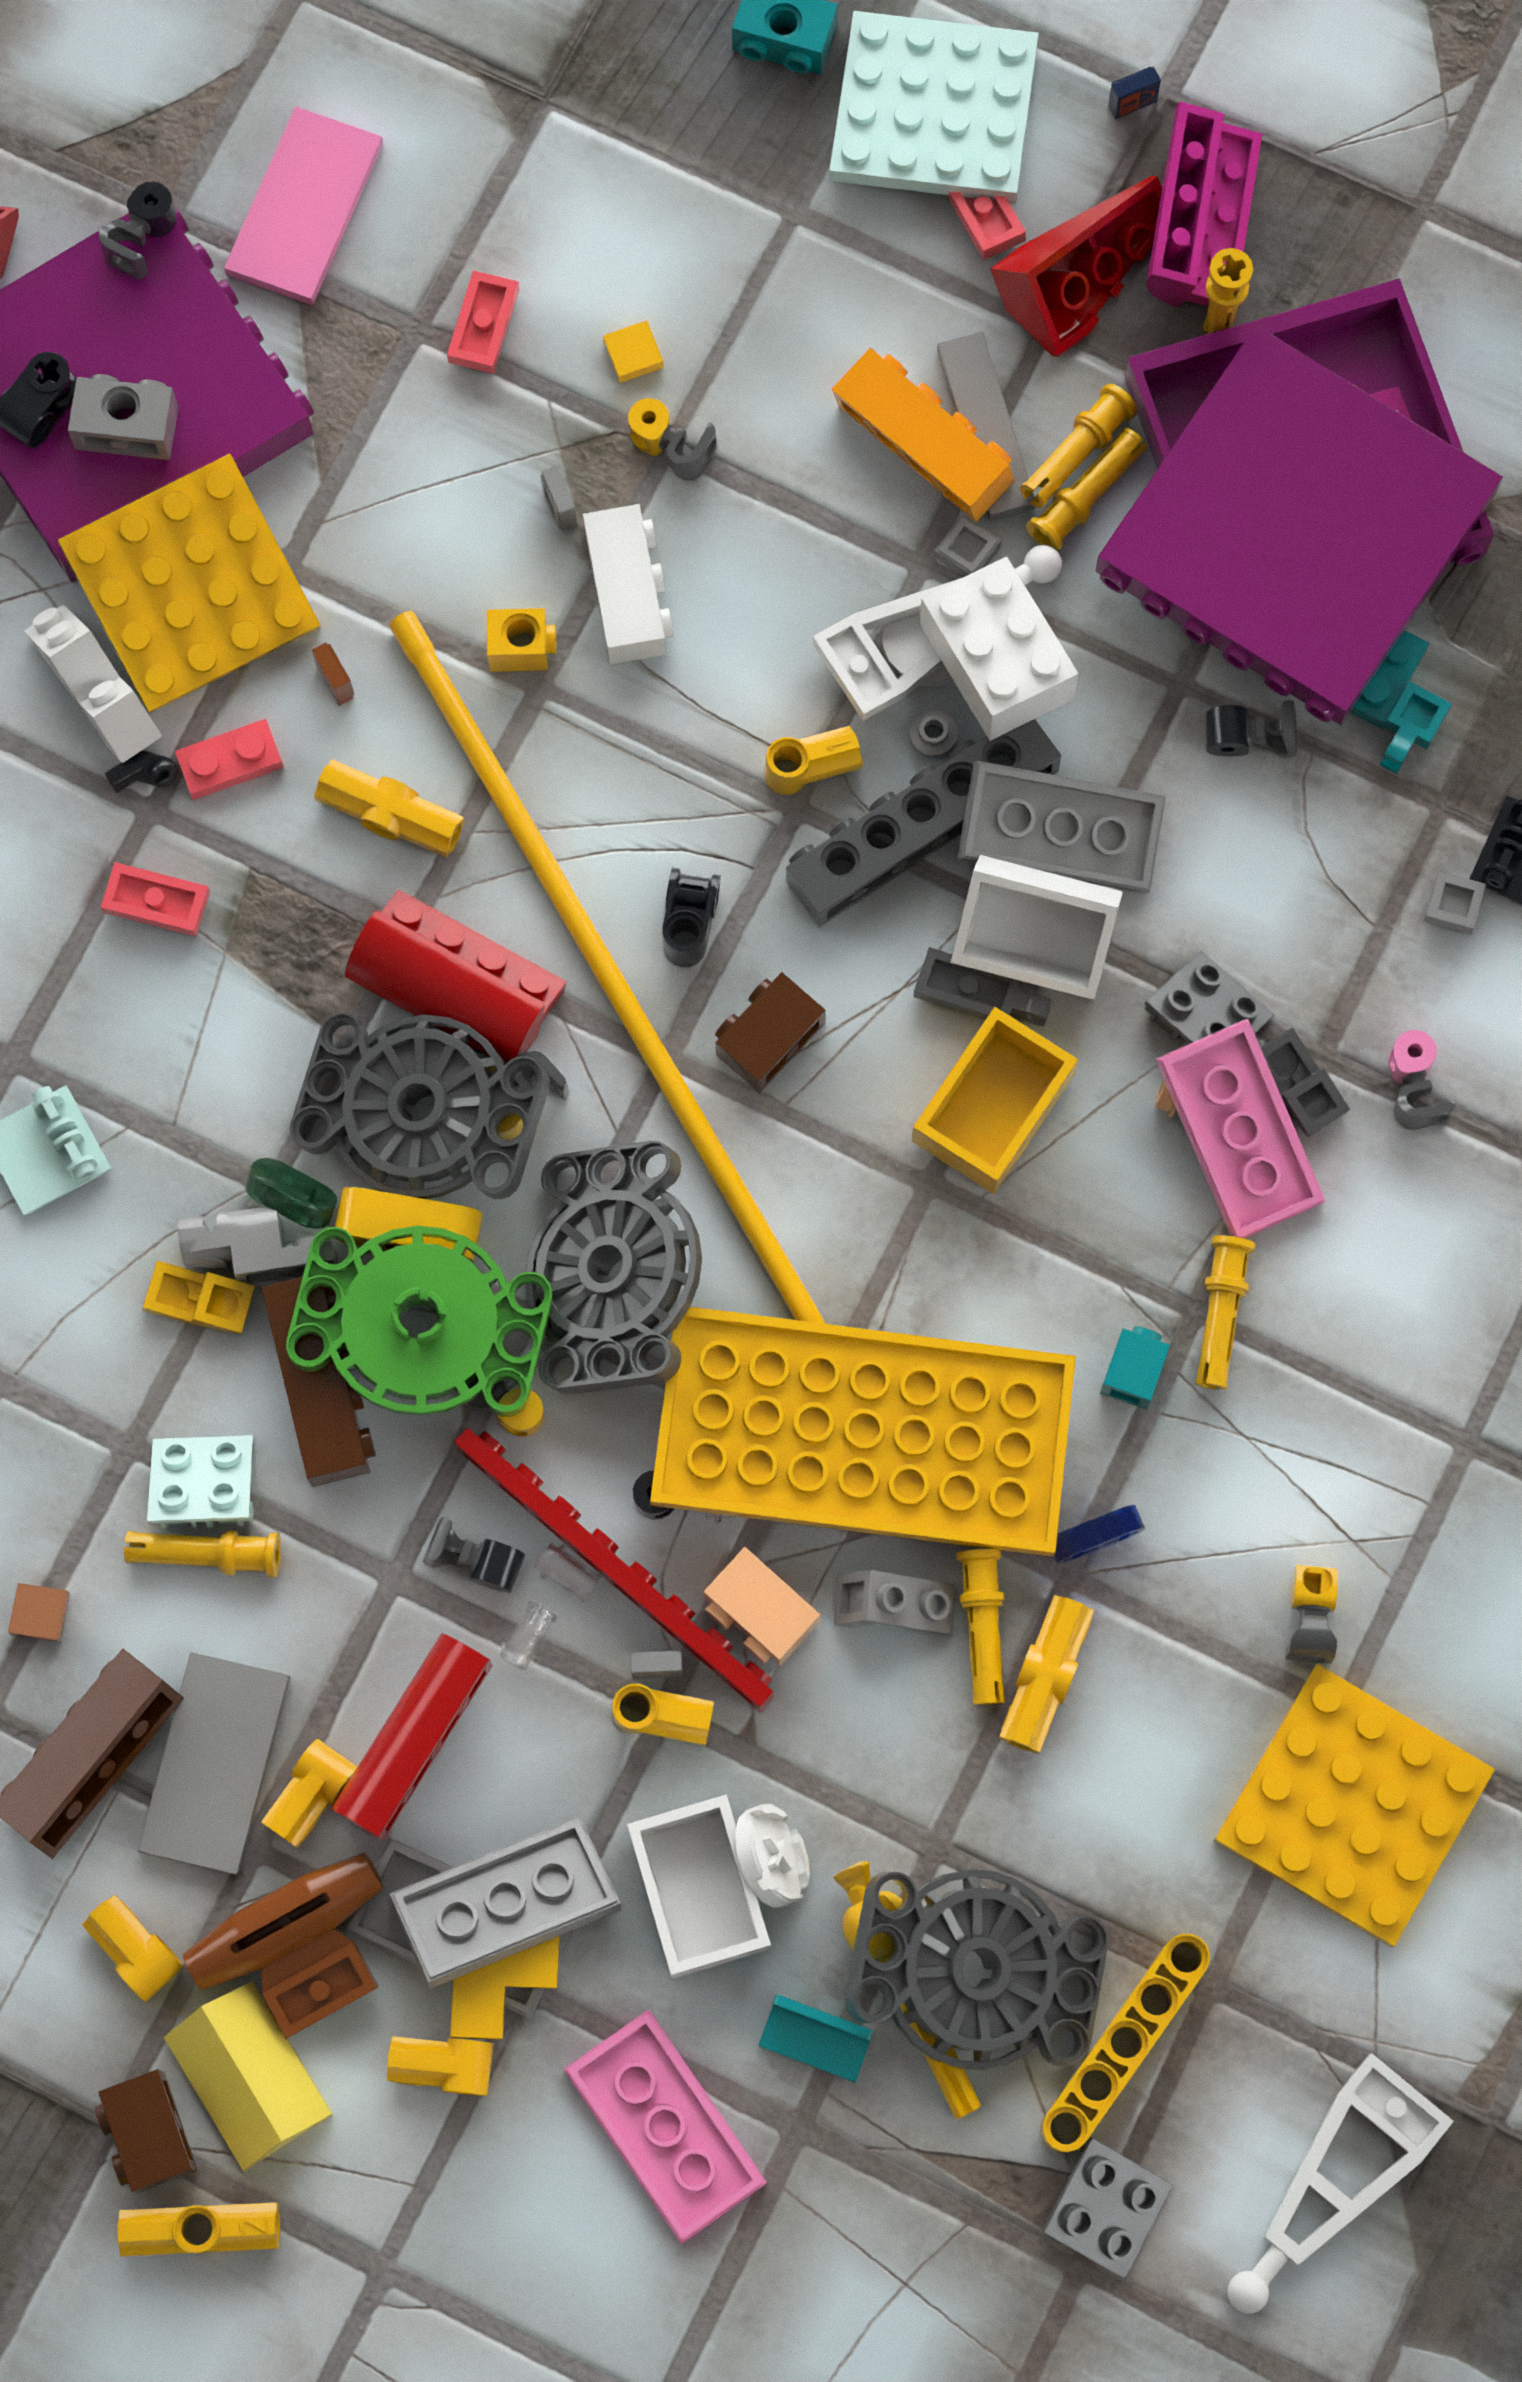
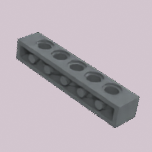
M1035 719L991 741L986 736L977 743L973 740L962 743L950 754L951 760L937 769L933 766L924 768L910 780L911 786L897 795L893 792L884 794L870 806L869 810L871 812L856 822L853 818H849L838 824L829 833L831 838L816 848L810 844L798 850L789 859L790 865L786 867V882L820 928L962 834L968 795L957 796L948 789V786L955 781H965L970 784L973 763L975 761L989 763L988 760L991 757L1004 755L1011 759L1013 762L1011 767L1051 775L1058 772L1061 754ZM916 807H925L934 816L929 821L916 822L909 817L908 812ZM884 833L889 835L894 842L887 848L878 849L871 846L867 840L873 834ZM843 859L850 862L853 869L848 874L836 875L830 872L827 866L834 860Z

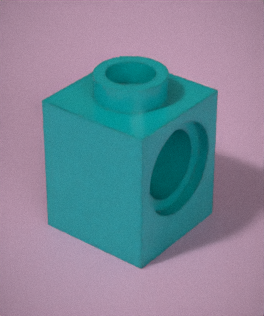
M1135 1326L1132 1331L1122 1328L1100 1394L1147 1410L1170 1344L1161 1342L1162 1336L1153 1330Z

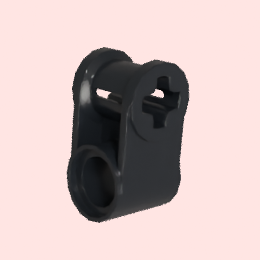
M55 352L37 354L30 360L27 367L12 386L0 396V428L31 450L39 447L47 439L56 422L73 402L76 378L70 372L67 361L60 354Z
M672 867L662 926L663 950L666 958L672 964L679 967H691L698 964L704 958L707 951L712 919H714L716 914L721 875L713 874L711 878L681 874L679 868ZM690 932L697 937V940L688 946H681L676 944L672 938L677 933Z

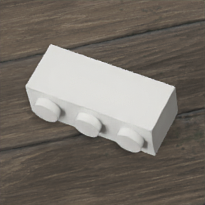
M640 504L584 513L585 535L610 665L666 655L665 638L674 637L669 608L659 609L657 593L665 592L661 565L660 563L651 565L648 549L657 548L652 519H642Z

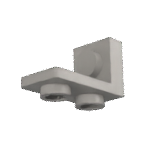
M871 1569L838 1574L834 1625L852 1628L882 1624L941 1635L949 1634L952 1631L955 1587L950 1583Z

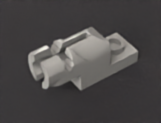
M263 1207L227 1213L218 1212L216 1215L217 1224L212 1232H209L202 1216L177 1220L181 1255L186 1269L195 1267L227 1268V1263L233 1261L234 1275L237 1281L247 1284L303 1276L310 1246L315 1237L298 1238L293 1241V1246L285 1247L282 1221L278 1212ZM326 1241L320 1248L321 1259L328 1264H338L336 1250L332 1241Z

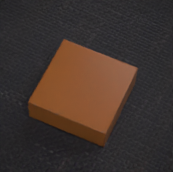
M325 642L312 649L316 667L337 704L340 706L354 699L353 695L355 694L351 680L332 646Z

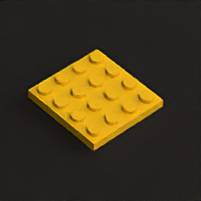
M230 453L58 539V544L148 714L287 645L321 626Z
M1316 1664L1213 1841L1393 1948L1495 1769L1331 1671Z

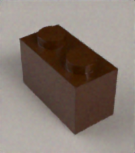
M783 972L773 982L768 978L762 981L748 999L752 1004L739 1017L736 1014L730 1015L715 1033V1036L718 1038L715 1042L716 1056L758 1093L762 1092L826 1023V1010Z
M156 2069L98 2091L102 2104L95 2106V2112L103 2134L105 2136L113 2135L119 2154L112 2156V2163L121 2186L129 2184L131 2192L140 2193L198 2171L164 2071Z

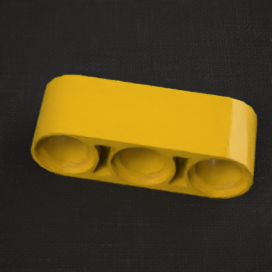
M344 1187L341 1193L335 1227L346 1230L353 1237L356 1246L360 1247L370 1239L388 1231L412 1226L443 1228L465 1236L475 1244H478L483 1213L474 1208L365 1188ZM423 1236V1243L440 1245L451 1250L455 1246V1243L442 1238ZM413 1238L396 1239L380 1247L383 1251H387L396 1246L413 1244ZM466 1249L464 1257L473 1263L475 1255Z

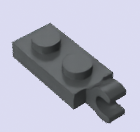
M929 947L914 989V998L986 1020L993 1008L997 1007L1009 1016L1015 1014L1029 1023L1045 1026L1050 1012V999L1020 991L1022 981L951 963L953 954Z

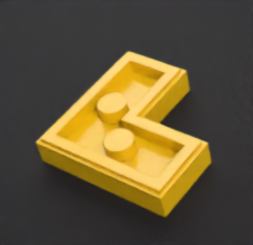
M560 1936L453 1979L450 2037L503 2040L506 1987L558 1989Z

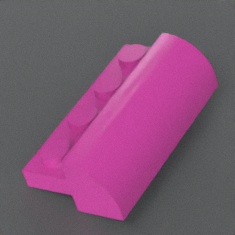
M1181 101L1176 106L1146 286L1154 297L1169 305L1179 307L1185 300L1208 307L1210 300L1207 297L1205 288L1207 278L1210 275L1209 268L1212 258L1219 251L1228 248L1239 249L1244 252L1263 133L1223 123L1225 113Z

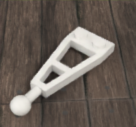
M1038 545L1029 550L1025 556L1024 564L1015 568L1024 585L1032 581L1041 584L1049 583L1060 574L1062 559L1053 547ZM957 580L854 613L813 636L812 644L862 721L904 699L944 665L935 649H933L897 679L866 631L920 613L922 597Z
M1369 2053L1338 2092L1264 2236L1273 2245L1252 2271L1240 2272L1230 2280L1227 2296L1230 2304L1237 2311L1244 2314H1253L1263 2309L1269 2299L1268 2284L1288 2259L1292 2260L1296 2265L1301 2264L1418 2166L1454 2122L1372 2053ZM1350 2106L1355 2108L1406 2151L1403 2156L1352 2199L1317 2171ZM1308 2186H1310L1338 2211L1297 2244L1285 2234V2231Z

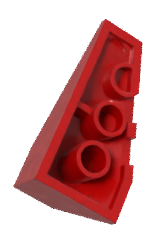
M1150 176L1030 240L990 268L1005 310L1051 356H1060L1093 330L1100 320L1096 315L1109 297L1116 298L1124 287L1121 280L1135 261H1142L1152 248L1162 191L1158 176Z

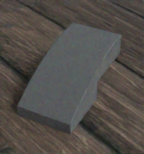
M1294 1028L1287 1029L1260 1047L1288 1114L1307 1137L1350 1110L1326 1070L1318 1068Z

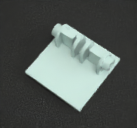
M67 1085L54 1092L50 1086L37 1090L32 1095L35 1102L0 1120V1173L24 1216L112 1170Z
M253 1435L153 1439L147 1523L161 1525V1529L164 1530L168 1529V1526H188L189 1522H191L192 1528H198L199 1522H206L207 1528H213L214 1521H218V1524H237V1527H243L244 1521H253V1501H250Z

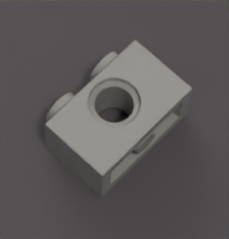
M96 374L91 378L77 377L68 432L76 450L170 460L179 406L173 388L167 387L164 383L156 380H141L138 384L120 382L117 378L104 374ZM130 408L135 410L133 415L127 419L118 420L114 418L115 414L122 409Z

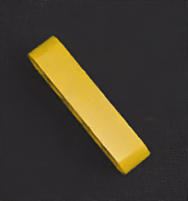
M1188 1933L1174 1936L1154 1959L1044 2115L1040 2134L1043 2142L1049 2149L1057 2153H1070L1079 2149L1093 2133L1206 1972L1210 1963V1952L1207 1944L1200 1937ZM1180 1944L1188 1945L1196 1951L1198 1965L1194 1971L1186 1973L1175 1968L1171 1960V1953L1175 1946ZM1158 1987L1167 1994L1169 2006L1164 2014L1152 2015L1143 2008L1141 1995L1146 1988ZM1128 2029L1137 2036L1139 2049L1136 2055L1131 2058H1123L1113 2051L1111 2038L1116 2030ZM1097 2071L1107 2078L1109 2092L1103 2100L1092 2101L1083 2094L1081 2080L1086 2073ZM1068 2114L1077 2121L1079 2134L1073 2143L1062 2144L1052 2136L1051 2123L1057 2115Z

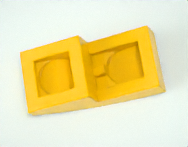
M157 1260L142 1311L210 1329L241 1334L255 1286L210 1272L201 1274Z

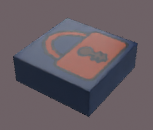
M1154 66L1112 82L1108 107L1115 120L1158 101L1161 79Z

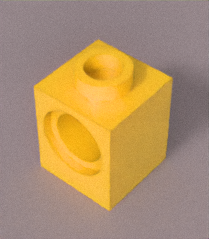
M545 608L487 610V658L490 672L548 671V654H557L556 625H547ZM521 633L530 634L534 637L532 643L524 647L514 646L510 641L514 636Z

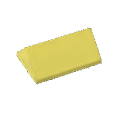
M253 1981L201 2006L164 2037L243 2171L248 2170L333 2115L289 2040L285 2038L274 2015Z

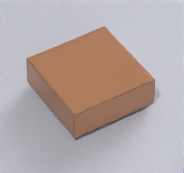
M18 1583L8 1633L14 1636L61 1643L70 1593L67 1590Z

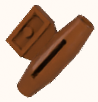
M365 1852L305 1873L228 1917L183 1953L186 1967L201 1990L261 1970L262 1995L287 2039L379 1987L356 1942L337 1930L336 1927L384 1889L383 1882Z

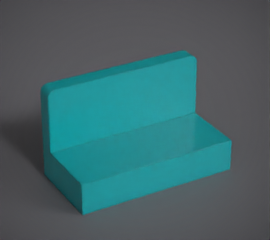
M776 1994L758 2047L856 2083L874 2031Z

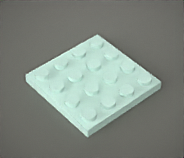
M854 11L829 170V181L949 195V191L960 192L963 197L976 199L980 196H987L992 201H994V196L1006 197L1009 203H1016L1039 33Z

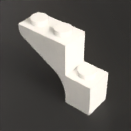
M64 604L59 608L46 609L35 617L33 625L24 630V632L79 704L108 749L121 763H124L162 737L135 692L120 678L91 631Z

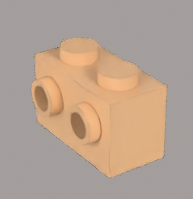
M746 1547L735 1556L703 1591L704 1599L709 1603L705 1611L724 1629L728 1630L733 1624L747 1637L742 1644L763 1664H766L771 1658L780 1667L820 1623L821 1614Z

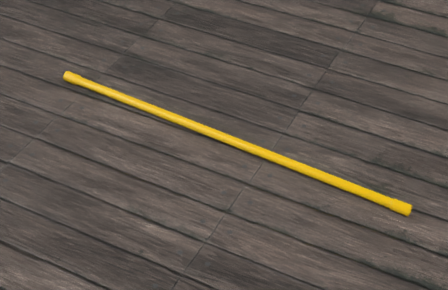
M407 611L398 615L389 623L392 633L408 660L414 664L794 1319L826 1324L436 656L434 646L415 613Z

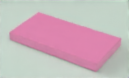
M295 106L225 264V274L313 306L383 146L382 136Z
M1244 1019L1155 1059L1230 1236L1246 1238L1326 1202L1248 1019Z
M649 2009L563 2069L681 2244L767 2184Z

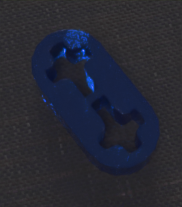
M1136 1505L1117 1509L1058 1533L1054 1554L1056 1563L1070 1562L1144 1531L1146 1528Z

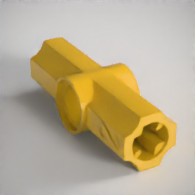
M333 759L324 767L314 793L316 801L359 819V822L366 829L383 838L395 841L400 837L445 858L454 850L465 823L464 817L419 798L415 790L398 780L385 776L378 780Z
M1053 1596L1035 1645H1030L1016 1681L1015 1687H1018L1012 1705L1008 1709L999 1739L1022 1750L1040 1754L1059 1704L1063 1705L1079 1663L1075 1660L1081 1645L1084 1643L1095 1610L1070 1598Z
M278 2202L119 2210L117 2224L120 2257L279 2249L281 2229ZM198 2214L208 2217L212 2224L210 2238L201 2245L191 2242L186 2231L190 2219Z

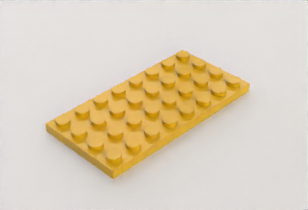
M690 1307L678 1326L672 1331L671 1341L680 1349L682 1359L677 1373L670 1380L666 1381L650 1499L651 1506L1054 1556L1076 1356Z

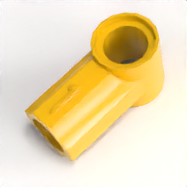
M851 726L803 739L781 737L775 740L768 747L766 754L764 779L767 786L777 794L792 795L800 791L805 784L862 769L863 761L860 745ZM781 760L793 761L798 766V769L786 773L776 768L775 764Z
M628 1684L615 1694L612 1702V1717L615 1724L622 1731L629 1734L643 1733L706 1746L714 1701L649 1689L642 1684ZM630 1696H639L648 1703L649 1714L644 1720L631 1722L622 1716L620 1711L621 1703Z
M316 1739L296 1763L291 1773L293 1779L261 1822L296 1848H299L329 1805L333 1806L357 1766L320 1739Z
M116 1895L102 1902L81 1924L116 1963L117 1967L115 1970L145 2003L185 1967L155 1933L151 1935L137 1916Z
M392 2036L388 2054L387 2081L396 2082V2084L442 2087L441 2091L488 2096L494 2043L448 2038L447 2042Z

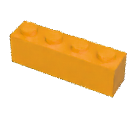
M869 348L831 389L838 406L968 517L977 522L1015 482L1009 464L1012 461L1011 457L995 442L990 441L986 445L974 435L977 432L976 428L961 413L955 412L951 416L939 406L942 400L929 386L921 383L917 387L905 377L908 374L907 370L892 355L886 354L882 358L872 348Z

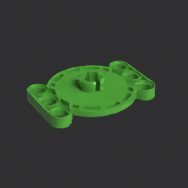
M412 1226L393 1229L370 1239L357 1249L353 1237L346 1230L339 1227H328L316 1234L311 1243L286 1340V1350L291 1363L304 1372L320 1370L333 1360L337 1371L353 1391L373 1405L395 1413L424 1416L447 1412L470 1402L482 1392L487 1407L494 1414L501 1417H511L519 1414L526 1407L529 1400L552 1306V1289L549 1281L543 1275L536 1272H523L507 1283L500 1267L484 1249L467 1237L443 1228ZM423 1236L442 1238L455 1243V1246L451 1250L440 1245L423 1243ZM413 1238V1244L396 1246L385 1252L380 1247L396 1239ZM330 1239L344 1241L348 1246L346 1259L338 1264L324 1262L320 1257V1248L326 1241ZM466 1249L479 1257L490 1271L483 1275L474 1263L464 1257ZM370 1252L373 1259L363 1266L361 1259ZM498 1281L501 1290L494 1296L490 1287ZM533 1283L543 1290L544 1300L538 1307L525 1309L516 1302L515 1294L518 1288L524 1284ZM320 1286L328 1287L335 1292L336 1302L330 1310L316 1312L308 1306L307 1299L314 1288ZM416 1305H426L432 1308L439 1316V1323H436L429 1331L419 1333L418 1338L411 1337L409 1331L401 1325L403 1314L410 1307ZM522 1331L531 1337L533 1346L527 1355L513 1357L505 1351L503 1342L510 1333ZM313 1334L320 1337L323 1341L324 1350L317 1359L304 1360L296 1354L295 1345L302 1336ZM346 1348L349 1356L341 1360L339 1353ZM357 1369L369 1383L375 1386L373 1393L359 1384L349 1371ZM477 1378L478 1383L469 1389L467 1384ZM503 1379L515 1381L521 1389L519 1399L509 1406L498 1404L492 1397L494 1385ZM454 1392L459 1394V1396L446 1402L427 1405V1400L442 1398ZM390 1394L401 1399L416 1400V1405L398 1404L384 1399V1397Z

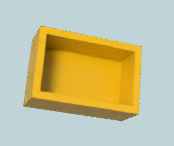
M994 1007L913 1126L911 1142L995 1195L1075 1076L1079 1059L997 1007Z

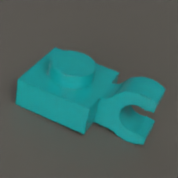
M1409 681L1385 723L1384 728L1396 734L1385 751L1380 766L1397 774L1414 743L1427 750L1448 714L1452 703Z

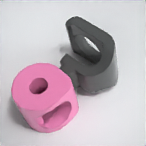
M1409 1030L1402 1033L1396 1039L1389 1057V1067L1393 1080L1398 1084H1407L1401 1088L1394 1105V1116L1403 1128L1409 1130H1418L1447 1122L1455 1106V1100L1418 1109L1413 1106L1415 1100L1423 1095L1430 1094L1432 1091L1431 1081L1426 1080L1425 1077L1430 1072L1437 1054L1433 1039L1427 1033L1419 1030Z

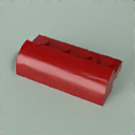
M399 889L382 911L378 912L375 910L365 924L351 951L344 975L347 979L414 1016H443L469 1025L492 1044L505 1065L511 1059L526 1053L538 1036L540 1025L563 995L567 982ZM434 1026L450 1035L457 1032V1030L449 1027ZM473 1038L470 1039L467 1045L490 1057L481 1044Z
M441 1633L331 1810L347 1819L352 1825L366 1834L373 1835L383 1842L493 1667L490 1659L464 1643Z

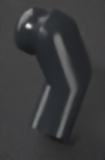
M140 751L104 774L115 792L118 793L136 781L156 787L170 786L177 778L178 769L175 762L166 756L148 751Z

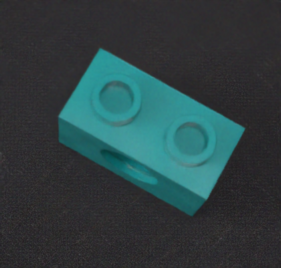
M741 0L732 26V51L739 52L743 57L752 61L768 60L782 64L795 73L806 74L811 72L821 75L838 27V4L825 0ZM779 28H789L793 32L788 35H779L774 31Z

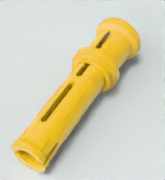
M1223 249L1216 253L1211 260L1210 275L1207 278L1205 288L1207 297L1210 300L1203 327L1204 332L1208 331L1207 334L1234 327L1238 306L1247 298L1249 281L1253 273V264L1249 256L1239 249Z
M1109 383L1104 385L1100 390L1099 400L1088 411H1082L1075 417L1072 433L1066 437L1040 468L1020 486V492L1026 500L1037 487L1041 488L1036 497L1030 502L1031 505L1043 508L1052 495L1094 449L1107 447L1112 441L1113 431L1124 420L1129 421L1137 414V406L1134 400L1121 387Z
M1125 428L1106 451L1092 463L1070 488L1064 487L1059 489L1052 496L1053 503L1039 517H1032L1026 523V529L1034 541L1039 545L1051 546L1058 552L1063 547L1062 540L1077 525H1084L1089 520L1090 508L1147 450L1146 443H1141L1143 441L1142 437L1132 429Z
M1216 1235L1212 1236L1211 1246L1215 1248L1211 1276L1206 1277L1204 1283L1206 1292L1210 1296L1195 1385L1216 1390L1218 1386L1219 1390H1226L1240 1299L1245 1298V1294H1248L1249 1284L1245 1282L1249 1254L1254 1253L1256 1243L1240 1237Z
M228 1530L223 1532L221 1537L127 1531L125 1543H130V1547H124L126 1563L219 1567L220 1572H224L225 1575H235L236 1571L266 1572L267 1577L276 1578L280 1569L281 1536L280 1533L271 1532L268 1537L239 1536L237 1530Z
M976 1549L956 1552L957 1561L962 1563L964 1593L959 1595V1603L962 1604V1609H967L973 1705L1005 1703L998 1607L1003 1606L1002 1601H1005L1004 1592L999 1591L997 1560L1001 1559L1002 1555L1001 1550Z

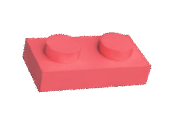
M949 191V195H946L983 260L1026 241V231L1006 197L994 196V201H992L987 196H980L976 199L963 197L960 192Z
M473 270L448 349V363L494 374L520 290L519 281Z
M266 718L175 751L192 800L284 768Z
M114 862L100 908L103 913L197 937L210 890L206 885Z

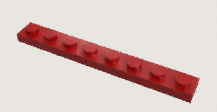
M467 1427L455 1440L454 1444L461 1455L757 1711L761 1713L774 1698L773 1691L768 1687L772 1679L765 1671L751 1660L745 1666L742 1665L729 1653L734 1646L713 1627L706 1633L691 1621L696 1613L684 1601L674 1594L667 1600L653 1588L657 1579L636 1561L629 1567L615 1555L619 1547L612 1539L598 1528L591 1534L577 1522L581 1514L561 1496L552 1501L539 1489L544 1482L523 1463H520L515 1469L501 1457L506 1449L495 1438L484 1430L477 1436Z

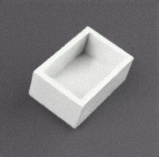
M1007 556L921 598L920 626L990 741L1075 699L1079 673Z
M980 855L973 870L951 963L1095 1000L1123 892Z
M727 1794L627 1824L672 1979L771 1950V1943L757 1896L751 1890L744 1877L737 1857L735 1842L736 1824Z

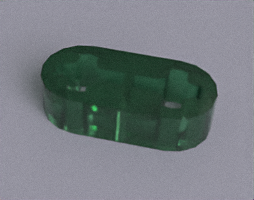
M261 1158L254 1161L245 1184L246 1192L252 1199L272 1210H276L279 1214L293 1222L311 1229H320L329 1225L338 1202L336 1194L329 1187L284 1162L272 1158Z

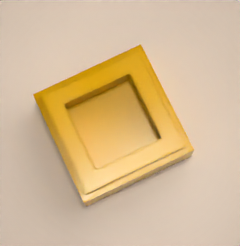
M647 320L603 335V343L619 384L664 368L662 356Z

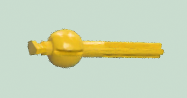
M868 1861L857 1862L833 1877L847 1891V1896L852 1905L846 1909L843 1915L842 1930L845 1941L853 1951L865 1889L871 1880ZM879 1892V1900L885 1909L893 1911L901 1905L902 1898L893 1892ZM883 1932L875 1934L869 1943L871 1956L880 1963L887 1961L893 1952L892 1940ZM904 2002L901 2005L903 2012L908 2010ZM917 2022L911 2023L910 2026L918 2036L930 2046H933L935 2039L924 2032ZM953 2047L945 2053L959 2059ZM924 2054L955 2119L961 2118L982 2106L964 2068H954L933 2060Z

